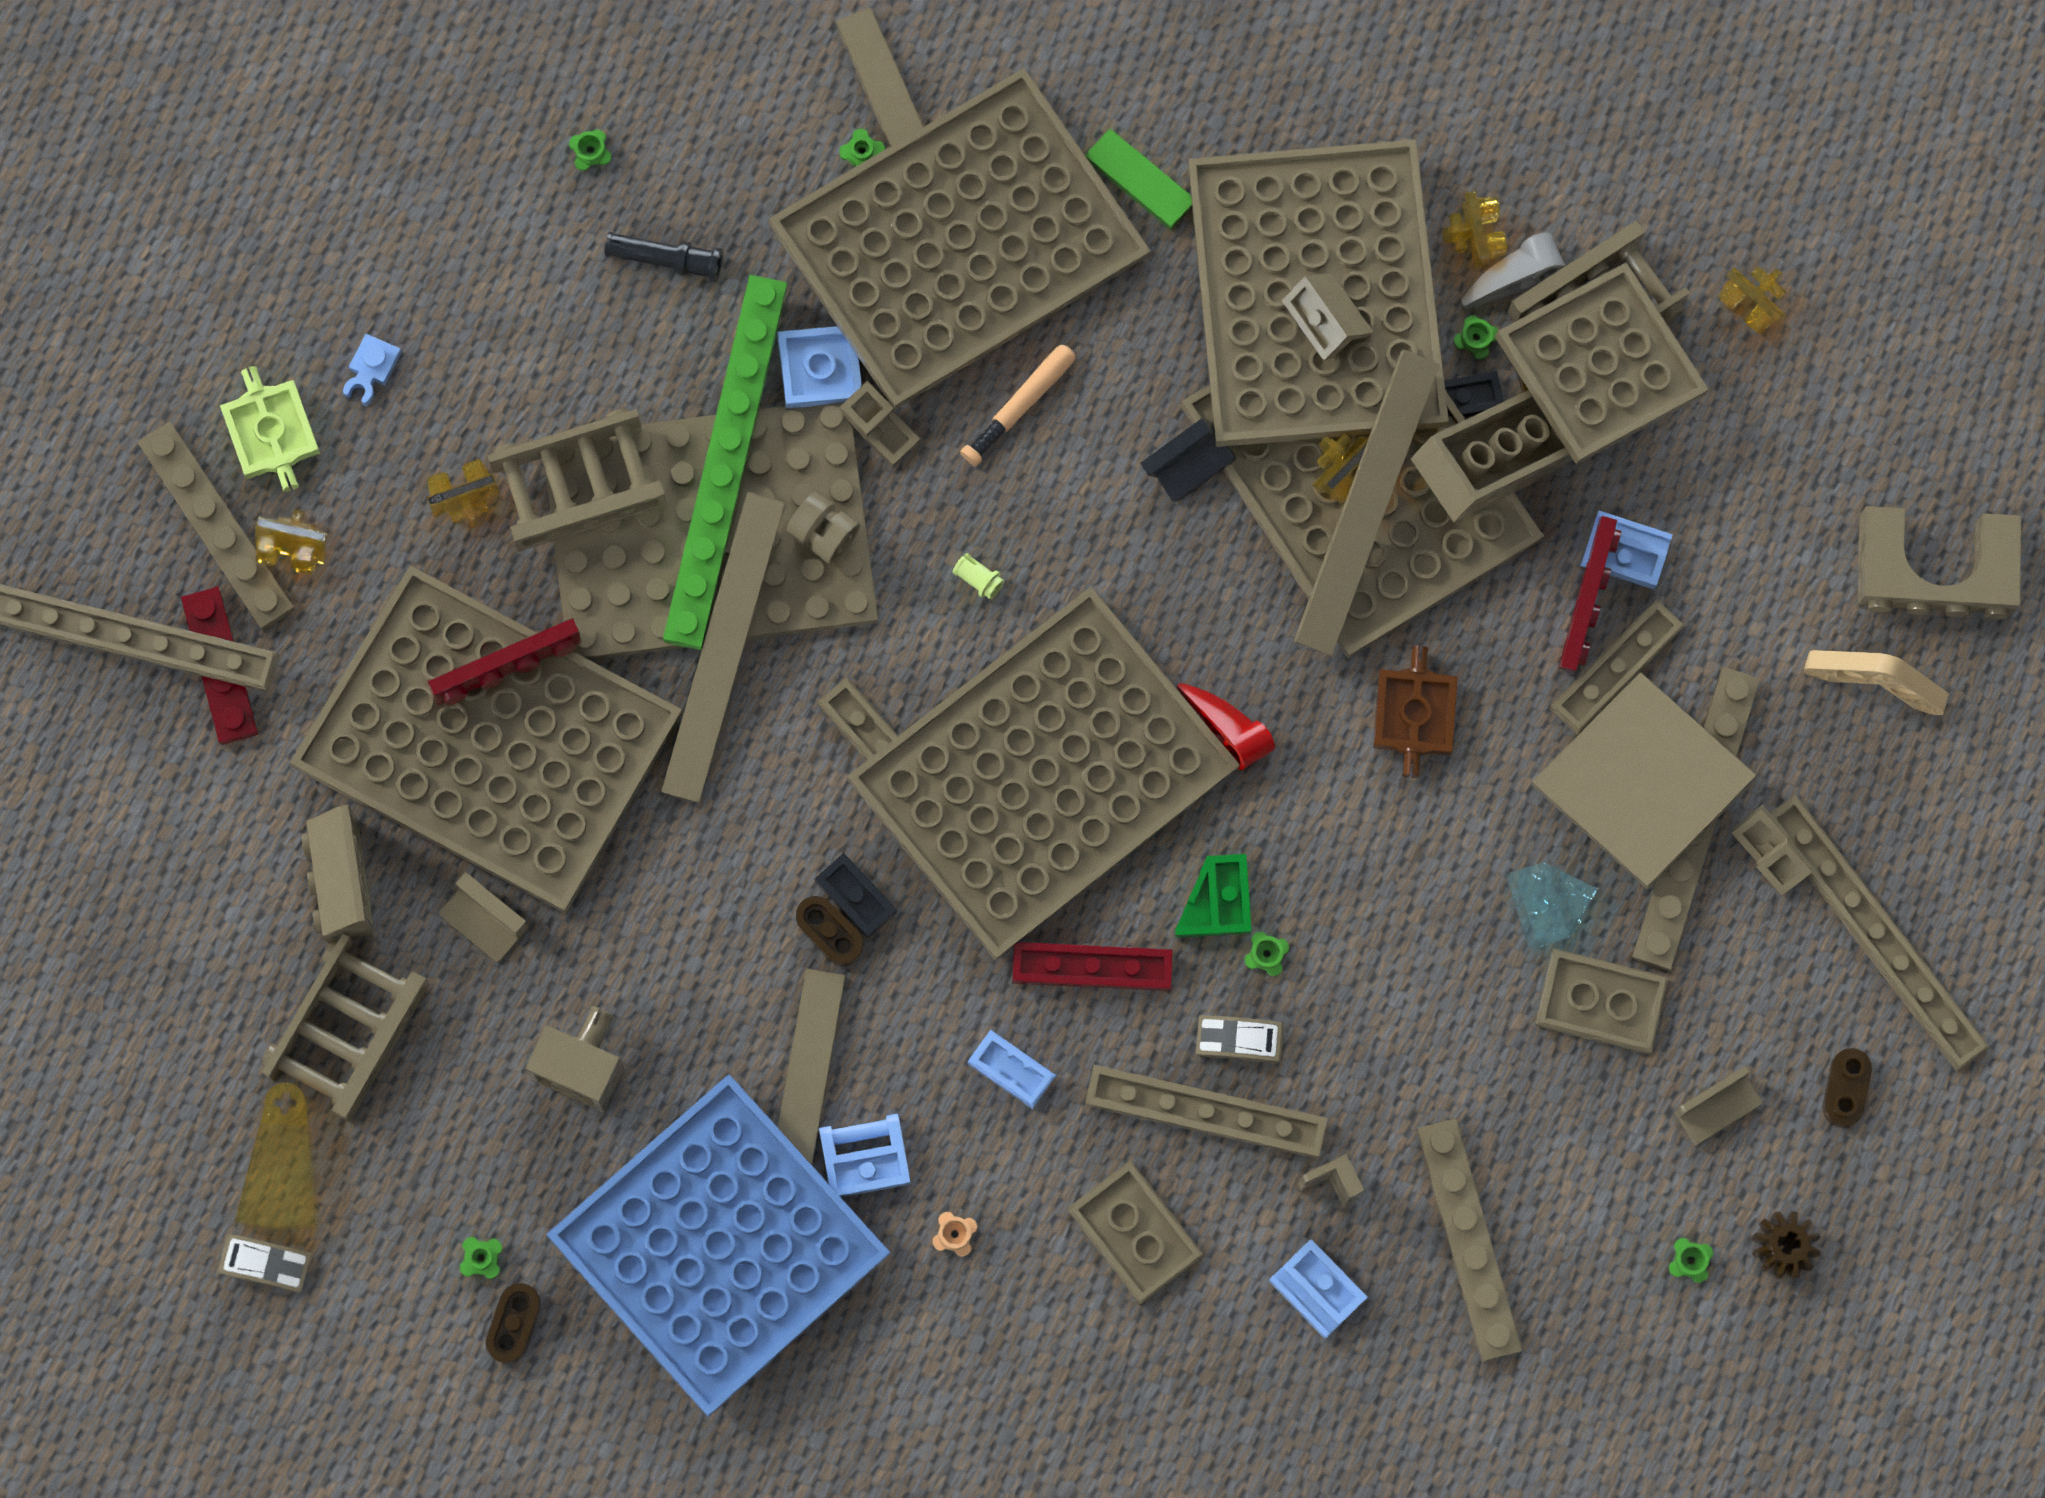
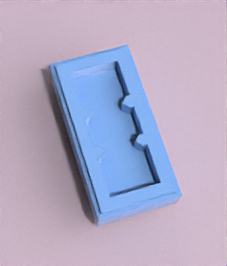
M992 1030L988 1032L968 1060V1065L1031 1109L1035 1107L1056 1077L1054 1073Z

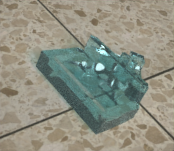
M1545 862L1506 874L1524 934L1531 950L1570 938L1572 932L1576 933L1579 928L1578 924L1590 900H1593L1598 888Z

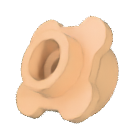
M951 1212L942 1213L938 1219L940 1224L938 1235L934 1236L932 1240L934 1248L938 1251L945 1249L955 1251L960 1257L967 1256L971 1251L969 1244L971 1235L977 1230L975 1220L972 1218L962 1219L954 1217ZM952 1231L959 1233L957 1238L951 1236Z

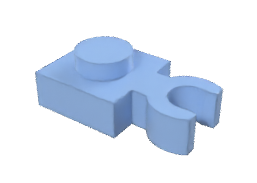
M365 334L349 365L350 371L357 373V376L349 379L344 385V396L350 398L354 389L363 388L365 389V394L361 402L363 405L368 406L374 398V390L372 388L374 382L386 385L402 353L401 349Z

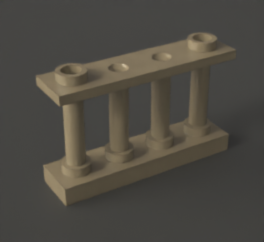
M1634 221L1513 300L1508 314L1516 322L1548 305L1555 299H1559L1578 289L1577 285L1587 278L1593 281L1608 273L1610 270L1608 265L1618 258L1622 262L1627 261L1659 304L1656 306V309L1666 322L1674 320L1685 311L1686 308L1683 305L1690 292L1685 287L1674 295H1670L1639 253L1641 249L1639 245L1645 231L1637 221Z
M625 408L618 409L607 414L606 419L519 446L515 443L505 444L494 450L495 453L487 455L493 474L504 470L520 518L517 521V525L510 527L518 552L667 505L660 480L652 482L646 478L631 431L642 428L637 409L631 411ZM613 436L617 437L632 483L629 486L630 490L617 494L609 491L594 442ZM577 447L580 449L595 495L591 502L578 506L576 503H572L557 457L558 453ZM539 459L543 461L557 508L554 510L555 513L543 517L534 513L519 466Z
M342 934L338 942L333 940L327 947L322 958L325 964L278 1045L272 1044L265 1053L262 1060V1065L265 1068L262 1073L274 1082L280 1071H283L331 1097V1103L335 1104L332 1108L333 1113L351 1123L430 984L425 977L414 971H411L407 979L402 977L399 980L349 953L354 945L353 941L349 936ZM343 967L391 993V998L395 1001L388 1013L382 1012L378 1014L330 988L329 986L339 969ZM322 1001L372 1028L371 1033L375 1035L368 1048L361 1047L358 1049L310 1023L309 1021L320 1002ZM300 1036L352 1063L351 1068L355 1070L348 1082L342 1081L339 1084L289 1057Z

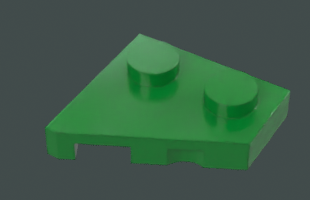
M1247 855L1207 856L1179 923L1176 926L1175 938L1251 934Z

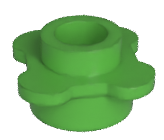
M856 129L849 143L840 147L839 155L841 159L849 160L851 165L857 167L884 151L885 147L882 142L871 139L865 129ZM860 148H864L866 151L865 153L861 154L858 152V150Z
M587 131L570 139L569 146L575 152L576 160L574 163L578 170L586 171L590 166L596 164L605 166L611 161V153L606 150L604 144L606 135L603 131ZM591 147L594 149V151L592 153H588L587 149Z
M1469 316L1464 321V328L1461 334L1455 336L1454 345L1457 349H1466L1473 353L1475 359L1483 360L1489 354L1488 348L1491 343L1496 341L1495 335L1498 329L1477 316ZM1479 335L1480 340L1475 341L1473 336Z
M1264 932L1255 933L1251 938L1253 943L1251 952L1244 959L1246 966L1249 969L1259 968L1265 970L1269 976L1279 975L1282 972L1281 961L1283 955L1289 951L1288 942L1284 939L1267 936ZM1266 950L1271 953L1268 958L1263 955V952Z
M475 1237L467 1238L462 1245L465 1250L464 1262L460 1264L461 1273L466 1277H471L474 1274L485 1275L488 1279L497 1277L500 1272V1268L497 1265L498 1255L502 1252V1244L496 1239L484 1242L478 1241ZM480 1254L485 1256V1260L482 1262L477 1259Z
M1686 1238L1678 1239L1674 1243L1676 1253L1674 1261L1669 1264V1272L1674 1277L1682 1275L1690 1277L1696 1283L1705 1281L1708 1277L1706 1268L1708 1267L1709 1259L1713 1256L1712 1248L1707 1244L1690 1243ZM1688 1257L1694 1258V1264L1687 1262Z

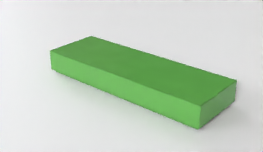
M1109 129L1086 153L1085 157L1093 167L1170 231L1192 208V198L1188 192L1113 130Z

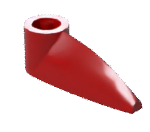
M1185 683L1177 685L1176 689L1239 763L1240 766L1237 769L1244 770L1274 751V739L1261 722H1252L1234 706L1212 693Z

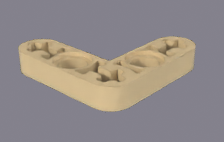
M1813 650L1808 653L1804 667L1805 674L1828 682L1879 684L1913 709L1932 715L1944 714L1949 694L1908 663L1888 654Z

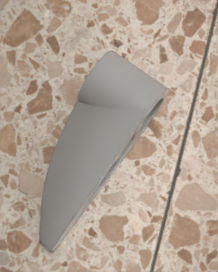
M1539 233L1528 238L1521 244L1519 250L1511 253L1488 269L1472 285L1461 300L1464 310L1532 289L1564 268L1565 264L1551 233Z

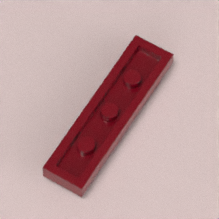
M1606 516L1599 518L1558 667L1560 669L1574 672L1577 669V665L1584 666L1586 663L1590 643L1584 642L1588 627L1595 628L1601 606L1595 604L1598 589L1606 590L1611 573V568L1605 567L1609 552L1616 553L1622 531L1615 529L1617 519Z
M219 586L181 596L189 631L234 642ZM201 676L220 745L259 735L247 688Z
M571 618L427 681L437 706L442 703H446V705L458 703L468 696L467 692L482 687V689L495 687L503 682L504 676L515 671L519 673L529 672L538 667L541 660L552 655L559 658L570 654L576 649L577 644L582 643L580 633L574 619Z
M1018 942L1014 945L1012 984L1171 991L1173 949Z

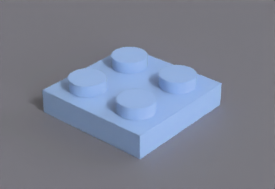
M838 326L777 332L786 409L843 403L862 386L858 356Z

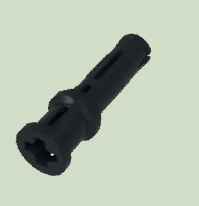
M609 232L607 235V240H610V242L605 243L604 253L607 257L612 256L674 268L675 273H678L680 276L690 273L709 277L711 282L718 281L723 262L722 248L716 247L712 251L692 247V244L686 241L676 246L614 234V232Z

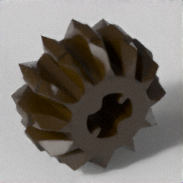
M1778 1211L1772 1215L1773 1223L1766 1219L1759 1223L1764 1233L1753 1234L1752 1241L1762 1244L1763 1247L1754 1250L1752 1254L1755 1258L1764 1255L1767 1257L1768 1260L1760 1267L1764 1272L1773 1265H1776L1774 1272L1776 1279L1783 1278L1786 1269L1792 1279H1797L1800 1277V1268L1807 1272L1814 1268L1812 1261L1808 1257H1819L1821 1250L1810 1246V1244L1818 1241L1820 1234H1807L1806 1230L1812 1225V1221L1809 1219L1797 1225V1212L1792 1211L1789 1213L1787 1220H1785L1783 1214ZM1786 1236L1792 1239L1789 1244H1795V1249L1787 1254L1781 1251L1784 1246H1778V1241H1781Z

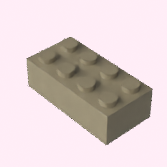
M1527 390L1431 436L1413 455L1411 460L1452 521L1456 522L1563 469L1572 460V457L1530 391Z

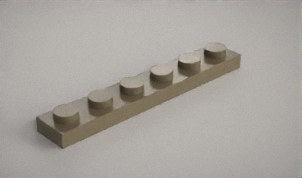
M169 421L137 441L261 630L264 631L295 611V608L171 422Z
M1093 1065L1085 1100V1106L1316 1159L1320 1156L1328 1119L1098 1065Z
M1455 1118L1417 1128L1416 1131L1481 1361L1485 1362L1519 1353L1522 1351L1457 1120Z

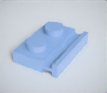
M1598 511L1580 566L1586 567L1599 518L1606 516L1617 519L1615 529L1622 531L1616 553H1608L1605 567L1611 568L1610 576L1655 590L1673 534Z
M1312 1239L1269 1279V1282L1324 1339L1367 1299V1296Z

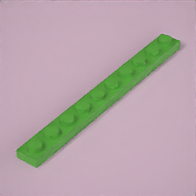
M749 275L663 636L664 643L702 651L787 293V282Z

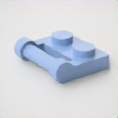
M898 1114L887 1115V1120L831 1130V1126L819 1128L829 1185L840 1197L911 1184ZM890 1136V1146L836 1155L834 1145Z

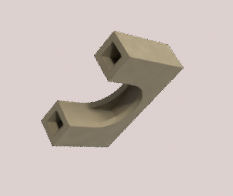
M1866 506L1860 514L1858 605L1868 606L1869 611L1876 613L1890 612L1892 607L1907 608V613L1912 615H1926L1931 610L1946 611V616L1956 618L1967 617L1969 612L1984 613V617L1990 620L2006 619L2008 615H2012L2020 606L2021 516L1982 513L1975 522L1974 566L1970 577L1955 585L1941 586L1920 578L1912 570L1906 559L1904 550L1905 508Z

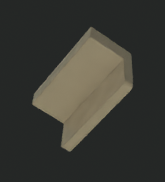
M1331 273L1304 276L1281 300L1324 361L1332 360L1351 340L1368 338L1373 333L1370 326Z
M465 872L455 883L458 891L442 908L439 915L498 963L507 955L529 927L523 918Z
M1747 1065L1689 1100L1674 1112V1115L1695 1146L1763 1104L1746 1077L1750 1073Z
M1347 1154L1304 1174L1297 1185L1300 1192H1303L1330 1179L1343 1207L1358 1201L1365 1191Z

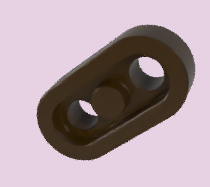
M811 896L799 904L796 911V921L799 929L830 962L838 966H848L859 959L863 950L862 937L857 929L830 901L820 896ZM813 912H820L824 916L823 921L818 925H814L808 920L809 915ZM847 940L851 944L850 950L846 953L838 952L835 948L837 942Z
M1847 1048L1840 1051L1830 1064L1822 1110L1827 1121L1837 1127L1852 1126L1862 1117L1872 1064L1869 1057L1859 1049ZM1848 1061H1853L1858 1065L1859 1070L1857 1074H1851L1847 1071L1846 1063ZM1845 1099L1850 1103V1112L1845 1113L1839 1109V1100Z
M516 1283L507 1287L500 1296L485 1340L489 1355L497 1362L503 1364L514 1363L526 1352L541 1309L540 1297L531 1286L524 1283ZM516 1299H527L528 1307L524 1312H516L514 1310L513 1304ZM505 1336L513 1337L515 1342L513 1348L509 1351H504L500 1348V1340Z

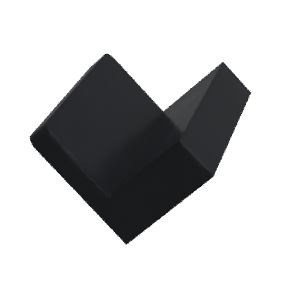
M1201 418L1140 464L1148 476L1159 480L1173 502H1178L1234 462L1236 456L1229 446L1216 447L1214 423Z

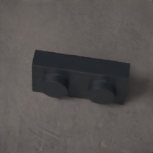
M1497 371L1444 380L1446 392L1464 418L1475 416L1504 402Z
M844 853L814 879L815 883L868 939L897 913V909Z

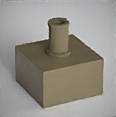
M591 1006L577 1038L546 1025L525 1069L532 1081L605 1113L625 1069L618 1056L599 1048L614 1016L604 1010L601 1012L598 1007Z

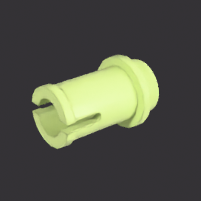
M965 553L958 560L953 569V574L979 591L978 595L981 598L985 596L989 599L994 598L1004 584V580L1000 578V572L990 571L968 553Z

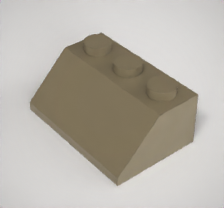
M342 805L307 820L308 833L302 834L305 857L311 856L313 871L307 872L309 891L311 895H317L319 906L318 910H313L314 927L317 934H323L327 943H331L333 940L338 941L342 934L349 936L351 939L375 935L359 823L350 806Z

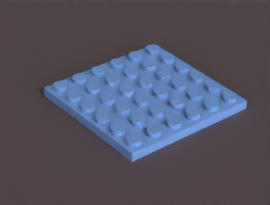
M730 1074L546 1234L551 1242L707 1417L712 1415L890 1255L889 1250Z

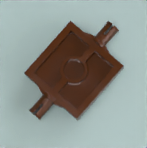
M1418 645L1412 646L1411 668L1401 671L1380 669L1378 673L1373 748L1395 750L1404 754L1402 776L1406 778L1410 776L1411 763V778H1419L1420 756L1426 754L1451 756L1453 750L1458 676L1439 675L1427 670L1429 648L1422 646L1419 661L1420 646Z

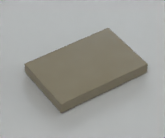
M1553 948L1535 1026L1651 1054L1669 977Z
M1131 1160L1067 1208V1211L1139 1305L1143 1304L1204 1257L1203 1253Z

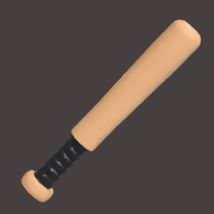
M1066 345L1057 346L993 417V423L985 429L984 433L971 446L966 445L961 449L960 454L974 467L978 466L982 462L981 456L1004 431L1008 432L1026 411L1075 362L1074 352Z

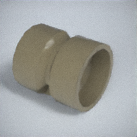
M815 491L796 510L788 523L786 531L802 544L811 542L813 544L812 551L828 564H832L850 546L860 529V523L844 511L834 512V503L818 491ZM829 522H831V527L826 531L824 536L821 537L820 534L823 532V530L826 528Z

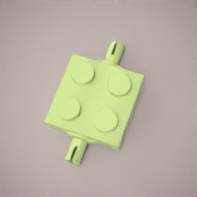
M249 367L253 382L246 368L241 371V375L244 378L248 392L237 400L220 405L246 479H250L267 472H277L282 490L284 492L291 491L286 479L287 476L293 490L299 487V484L296 481L291 466H294L298 461L320 454L294 380L277 386H263L257 367Z

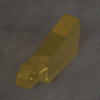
M292 1083L277 1084L266 1095L260 1125L235 1217V1222L238 1224L274 1230L319 1228L307 1099L302 1090ZM285 1093H290V1098L293 1101H297L296 1107H290L288 1114H282V1109L275 1106L276 1100H283Z

